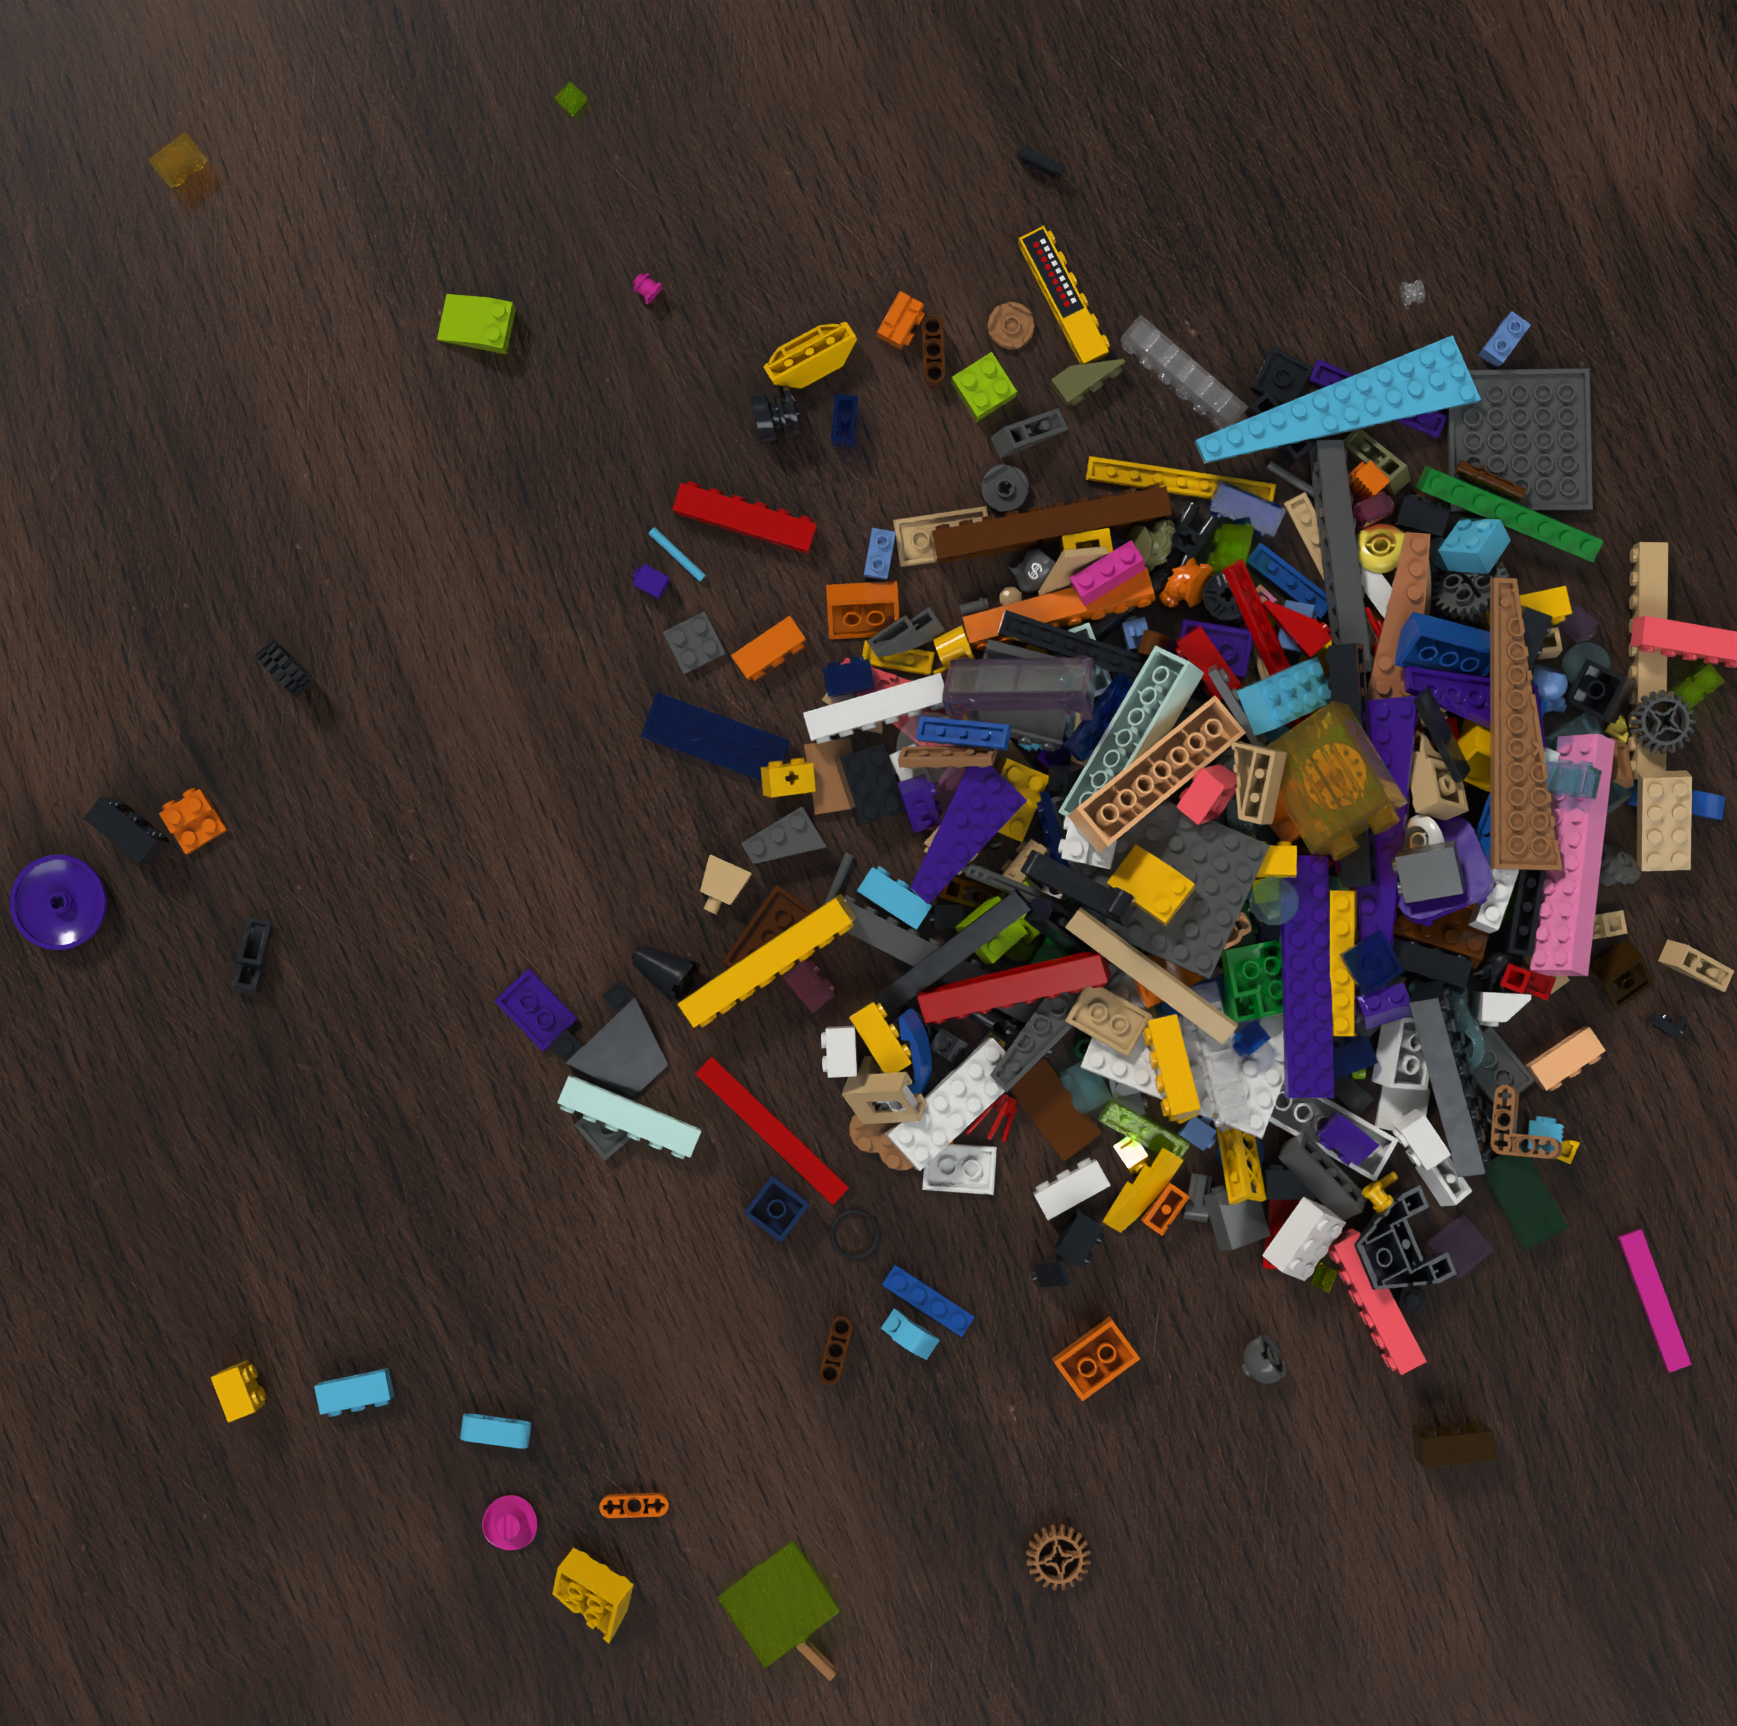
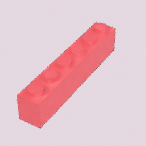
M1650 616L1633 618L1630 647L1639 648V652L1654 653V651H1659L1661 656L1665 657L1682 655L1683 660L1695 661L1699 658L1704 659L1703 663L1706 664L1723 662L1725 667L1737 668L1736 631Z

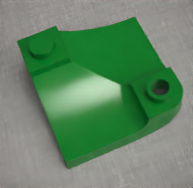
M1273 940L1224 950L1221 954L1224 970V998L1221 1000L1223 1013L1236 1023L1283 1013L1281 942Z

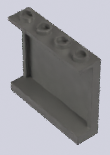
M988 640L968 721L1007 724L1012 727L1010 738L1018 739L1019 743L1024 745L1038 744L1041 745L1042 749L1048 751L1059 750L1063 743V733L1081 663Z

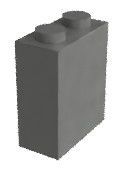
M1455 840L1397 850L1395 859H1392L1393 871L1398 873L1400 882H1397L1398 893L1400 896H1404L1405 903L1464 893L1466 885Z
M1251 1182L1252 1192L1256 1193V1188ZM1225 1185L1211 1188V1193L1203 1195L1219 1251L1234 1250L1271 1236L1261 1202L1247 1199L1237 1205L1229 1204Z

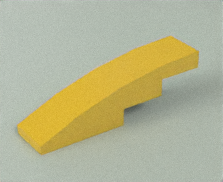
M1162 1148L1152 1166L1144 1165L1133 1184L1127 1181L1102 1222L1120 1233L1125 1230L1158 1197L1184 1160Z

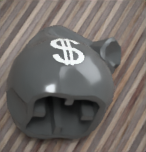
M1037 546L1027 551L1023 561L1017 560V562L1010 563L1008 569L1015 576L1019 589L1023 593L1030 594L1040 590L1058 558L1047 549Z

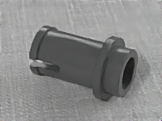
M979 597L980 600L959 604L962 618L990 610L987 598L982 599V597Z

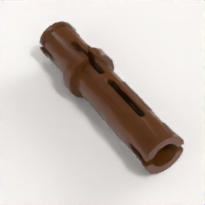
M1463 460L1459 461L1454 472L1456 475L1473 481V484L1477 486L1480 484L1518 502L1521 501L1526 492L1525 487L1486 471V468L1482 466L1479 468Z

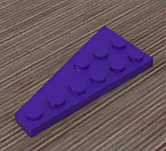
M1408 666L1403 670L1406 693L1417 696L1422 689L1429 687L1439 707L1490 729V678ZM1531 684L1532 693L1536 697L1543 748L1545 749L1547 745L1538 686Z
M978 766L967 767L910 889L927 905L1027 802V799L992 766L984 768Z

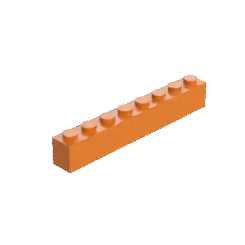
M1145 567V570L1086 606L1082 604L1071 587L963 617L971 649L983 651L988 640L1009 644L1013 641L1011 638L997 634L1005 610L1059 628L1064 625L1075 626L1082 623V620L1090 618L1092 620L1101 619L1105 614L1112 612L1116 614L1123 613L1128 608L1134 606H1148L1152 601H1155V595L1148 569Z

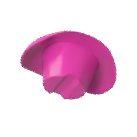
M508 1495L498 1498L487 1508L482 1521V1529L486 1539L492 1545L503 1550H518L527 1546L533 1540L537 1530V1519L533 1508L525 1499L519 1496Z

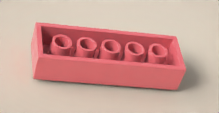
M1350 1228L1342 1232L1331 1243L1327 1253L1330 1259L1339 1265L1340 1268L1337 1269L1341 1280L1350 1286L1351 1290L1348 1293L1352 1301L1358 1307H1361L1362 1311L1359 1312L1361 1319L1365 1325L1372 1328L1373 1332L1370 1333V1336L1375 1345L1383 1350L1384 1353L1381 1357L1384 1363L1392 1371L1395 1370L1400 1375H1403L1427 1361L1389 1288L1372 1290L1354 1246L1361 1234Z

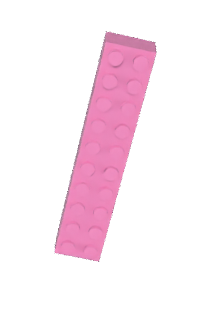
M1601 734L1558 736L1556 752H1559L1560 755L1553 773L1552 802H1550L1552 817L1554 816L1555 839L1559 843L1563 870L1545 871L1530 970L1546 976H1588L1615 746L1614 740Z

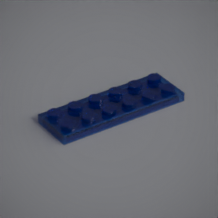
M656 692L640 736L762 781L761 767L769 766L768 762L783 761L790 740L658 692Z

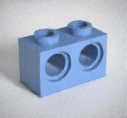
M1511 311L1504 318L1478 356L1497 369L1504 363L1531 324Z
M872 528L864 578L883 582L888 580L896 532Z

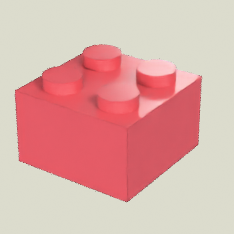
M1223 764L1200 768L1192 778L1194 782L1179 796L1180 802L1176 807L1197 825L1207 823L1210 820H1217L1236 793V775Z

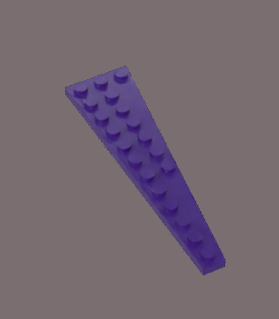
M1416 696L1367 700L1370 755L1374 764L1378 763L1382 767L1383 773L1378 782L1383 788V796L1379 802L1373 804L1378 886L1357 887L1362 990H1381L1389 987L1392 962L1391 952L1394 944V921H1396L1397 916L1396 902L1397 897H1399L1397 888L1399 875L1393 871L1392 859H1395L1397 850L1404 849L1408 814L1407 804L1410 796L1409 782L1413 768L1411 763L1412 754L1415 749L1414 735L1418 722V710L1413 702ZM1374 790L1373 796H1376L1377 791Z

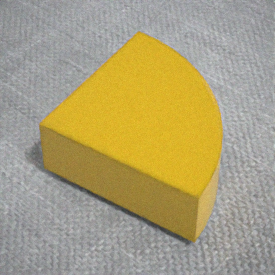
M1564 1140L1561 1143L1563 1146L1562 1152L1557 1159L1571 1164L1580 1143L1573 1140Z

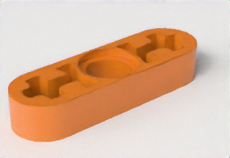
M663 1493L609 1494L602 1499L599 1509L606 1518L660 1517L667 1512L669 1499ZM621 1499L625 1500L623 1504L624 1512H620L621 1507H615L613 1512H609V1508L604 1507L609 1500H612L614 1505H620ZM631 1499L640 1501L641 1509L639 1511L632 1512L629 1510L628 1502ZM645 1499H649L648 1504L655 1503L656 1499H660V1502L665 1504V1506L661 1507L660 1511L657 1510L656 1506H648V1511H644L646 1506Z

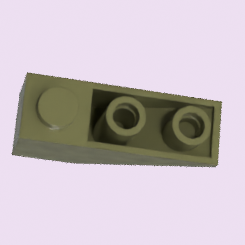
M1118 359L1069 366L1051 379L1050 386L1065 407L1070 404L1075 406L1085 398L1083 396L1090 390L1093 393L1104 385L1102 381L1109 376L1113 379L1121 374L1125 360Z

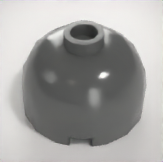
M1262 1334L1247 1344L1243 1354L1244 1364H1242L1245 1374L1248 1377L1252 1376L1256 1381L1263 1384L1277 1382L1286 1377L1288 1372L1285 1361H1279L1277 1354L1280 1351L1269 1336H1263Z

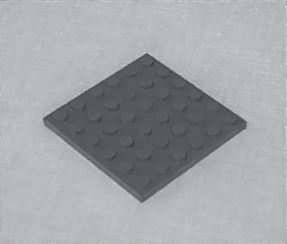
M1590 368L1468 370L1481 401L1451 409L1447 408L1448 475L1475 485L1473 481L1454 474L1457 464L1460 460H1463L1479 468L1482 466L1486 468V471L1525 487L1526 492L1521 501L1518 502L1480 484L1477 486L1534 511L1593 510ZM1449 503L1450 513H1473Z
M1164 800L1118 838L1111 870L1099 867L1093 881L1113 891L1114 889L1107 884L1108 880L1137 844L1195 884L1194 891L1165 927L1136 906L1127 925L1122 926L1081 905V908L1132 946L1210 980L1270 845L1212 820L1197 825L1176 807L1177 805Z

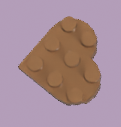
M854 1114L849 1125L850 1136L853 1143L861 1151L869 1153L879 1152L882 1161L891 1169L908 1170L913 1167L884 1135L896 1123L862 1124L857 1115Z

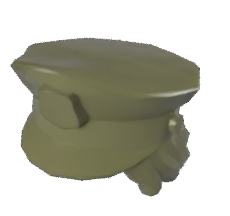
M1161 519L1156 521L1154 526L1148 528L1135 525L1126 536L1125 544L1129 541L1133 542L1143 557L1148 571H1152L1155 566L1167 562V555L1171 553L1172 537L1175 533L1174 523L1170 520Z

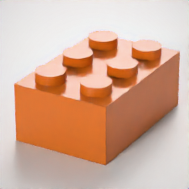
M1109 1316L1052 1359L1083 1402L1140 1360V1357Z

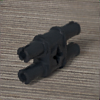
M1190 501L1179 517L1172 520L1175 526V533L1172 537L1171 553L1167 555V561L1173 552H1178L1181 558L1175 568L1185 566L1190 558H1195L1197 563H1199L1200 556L1207 545L1211 544L1210 537L1220 522L1218 518L1208 514L1198 531L1191 529L1190 524L1200 510V507ZM1186 536L1189 537L1188 542L1190 544L1183 546L1182 539ZM1166 562L1157 566L1163 568Z

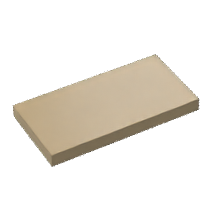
M987 506L893 520L900 567L935 562L930 541L931 532L936 530L935 527L942 524H949L950 527L959 526L960 521L970 519L973 520V523L980 522L983 517L988 516Z

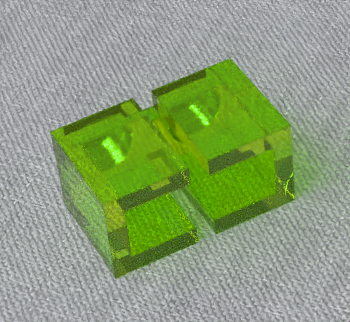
M1709 663L1699 667L1685 678V681L1680 682L1670 691H1674V699L1682 695L1683 700L1681 703H1690L1686 708L1688 711L1704 698L1703 696L1709 695L1725 681Z

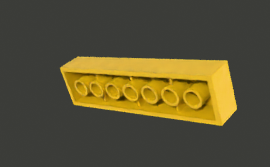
M842 894L838 895L678 1003V1006L693 1028L699 1024L703 1028L717 1017L716 1013L718 1011L721 1015L737 1004L736 999L739 998L742 1002L756 991L754 987L759 985L760 988H763L776 978L775 973L784 974L795 965V960L799 959L802 962L815 952L813 948L818 946L821 949L835 939L833 935L837 932L841 936L854 926L853 921L857 918Z

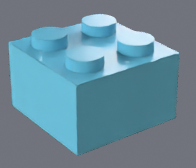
M1461 517L1438 551L1449 571L1489 574L1511 540L1501 520Z

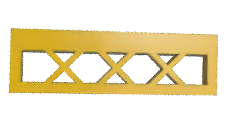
M1215 1121L1229 1204L1237 1205L1247 1199L1259 1202L1265 1201L1266 1194L1255 1136ZM1243 1138L1247 1141L1248 1148L1244 1145ZM1247 1160L1252 1165V1171L1247 1166ZM1251 1182L1256 1188V1193L1252 1192Z

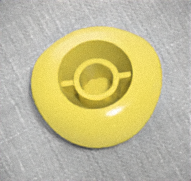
M1375 524L1363 529L1356 535L1359 543L1358 561L1365 569L1374 573L1392 571L1397 567L1405 533L1389 524Z

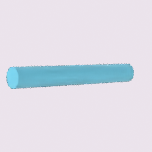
M655 527L649 532V535L699 582L706 577L692 561Z

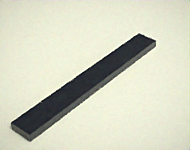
M1015 889L877 993L876 999L891 1015L1030 911L1032 906L1019 890Z

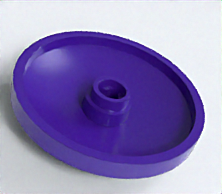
M49 855L33 861L18 875L11 890L10 911L17 929L33 944L51 950L71 949L87 942L100 929L107 912V892L99 874L86 862L72 856Z

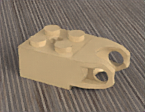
M1415 731L1414 739L1420 737L1421 741L1420 749H1414L1411 765H1413L1409 785L1416 813L1446 821L1469 811L1463 781L1454 782L1440 753L1433 749L1435 746L1434 741H1429L1421 731Z

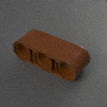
M929 315L922 322L924 382L933 388L942 385L945 378L943 322L940 317ZM934 323L939 329L931 333L927 331L926 326ZM932 346L937 347L940 353L937 356H930L927 353V349ZM931 370H937L941 376L933 380L929 378L928 373Z
M1144 630L1137 651L1139 655L1149 657L1156 645L1177 656L1175 649L1178 647V644L1160 633Z
M845 1314L837 1315L831 1323L819 1372L820 1380L826 1385L836 1384L841 1377L853 1326L851 1318ZM838 1321H845L848 1323L849 1328L845 1332H839L835 1325ZM839 1344L843 1351L839 1355H833L829 1350L830 1346ZM828 1367H832L836 1370L837 1374L834 1378H827L823 1371Z

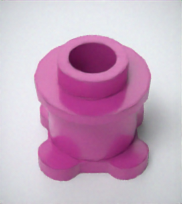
M641 273L633 281L635 285L633 291H638L648 305L662 291L663 287L660 282H654L650 278L651 275L649 273L645 275Z

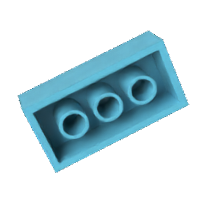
M1318 657L1295 664L1237 690L1254 736L1274 730L1329 704L1331 700V690L1328 688L1327 679Z

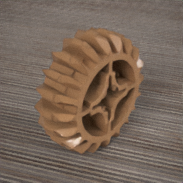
M1052 1524V1532L1048 1533L1047 1529L1043 1527L1042 1537L1038 1533L1034 1534L1038 1542L1029 1541V1546L1034 1550H1026V1555L1033 1558L1026 1560V1563L1029 1566H1033L1029 1569L1031 1575L1038 1573L1035 1576L1036 1582H1040L1044 1578L1043 1587L1046 1588L1051 1582L1052 1590L1057 1589V1584H1061L1062 1590H1066L1065 1583L1069 1582L1070 1586L1074 1587L1073 1579L1076 1578L1081 1582L1083 1579L1079 1573H1088V1569L1083 1565H1090L1091 1563L1090 1559L1086 1558V1556L1090 1555V1550L1083 1549L1088 1544L1086 1540L1080 1541L1082 1537L1080 1532L1073 1536V1527H1070L1065 1532V1526L1061 1524L1059 1531H1056L1055 1525ZM1059 1539L1070 1542L1077 1550L1071 1551V1549L1062 1548ZM1052 1541L1051 1550L1039 1557L1042 1548ZM1056 1547L1058 1548V1551L1062 1556V1561H1060V1568L1058 1562H1056V1559L1052 1558L1055 1557V1554L1057 1553ZM1077 1558L1075 1566L1065 1573L1066 1564ZM1040 1564L1054 1566L1057 1569L1058 1575L1046 1572Z

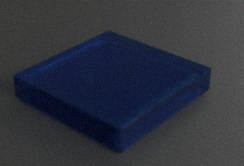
M1382 930L1374 932L1339 954L1359 992L1364 997L1405 972Z

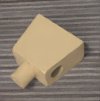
M710 855L700 892L709 895L703 909L717 914L722 902L732 905L751 878L752 873Z

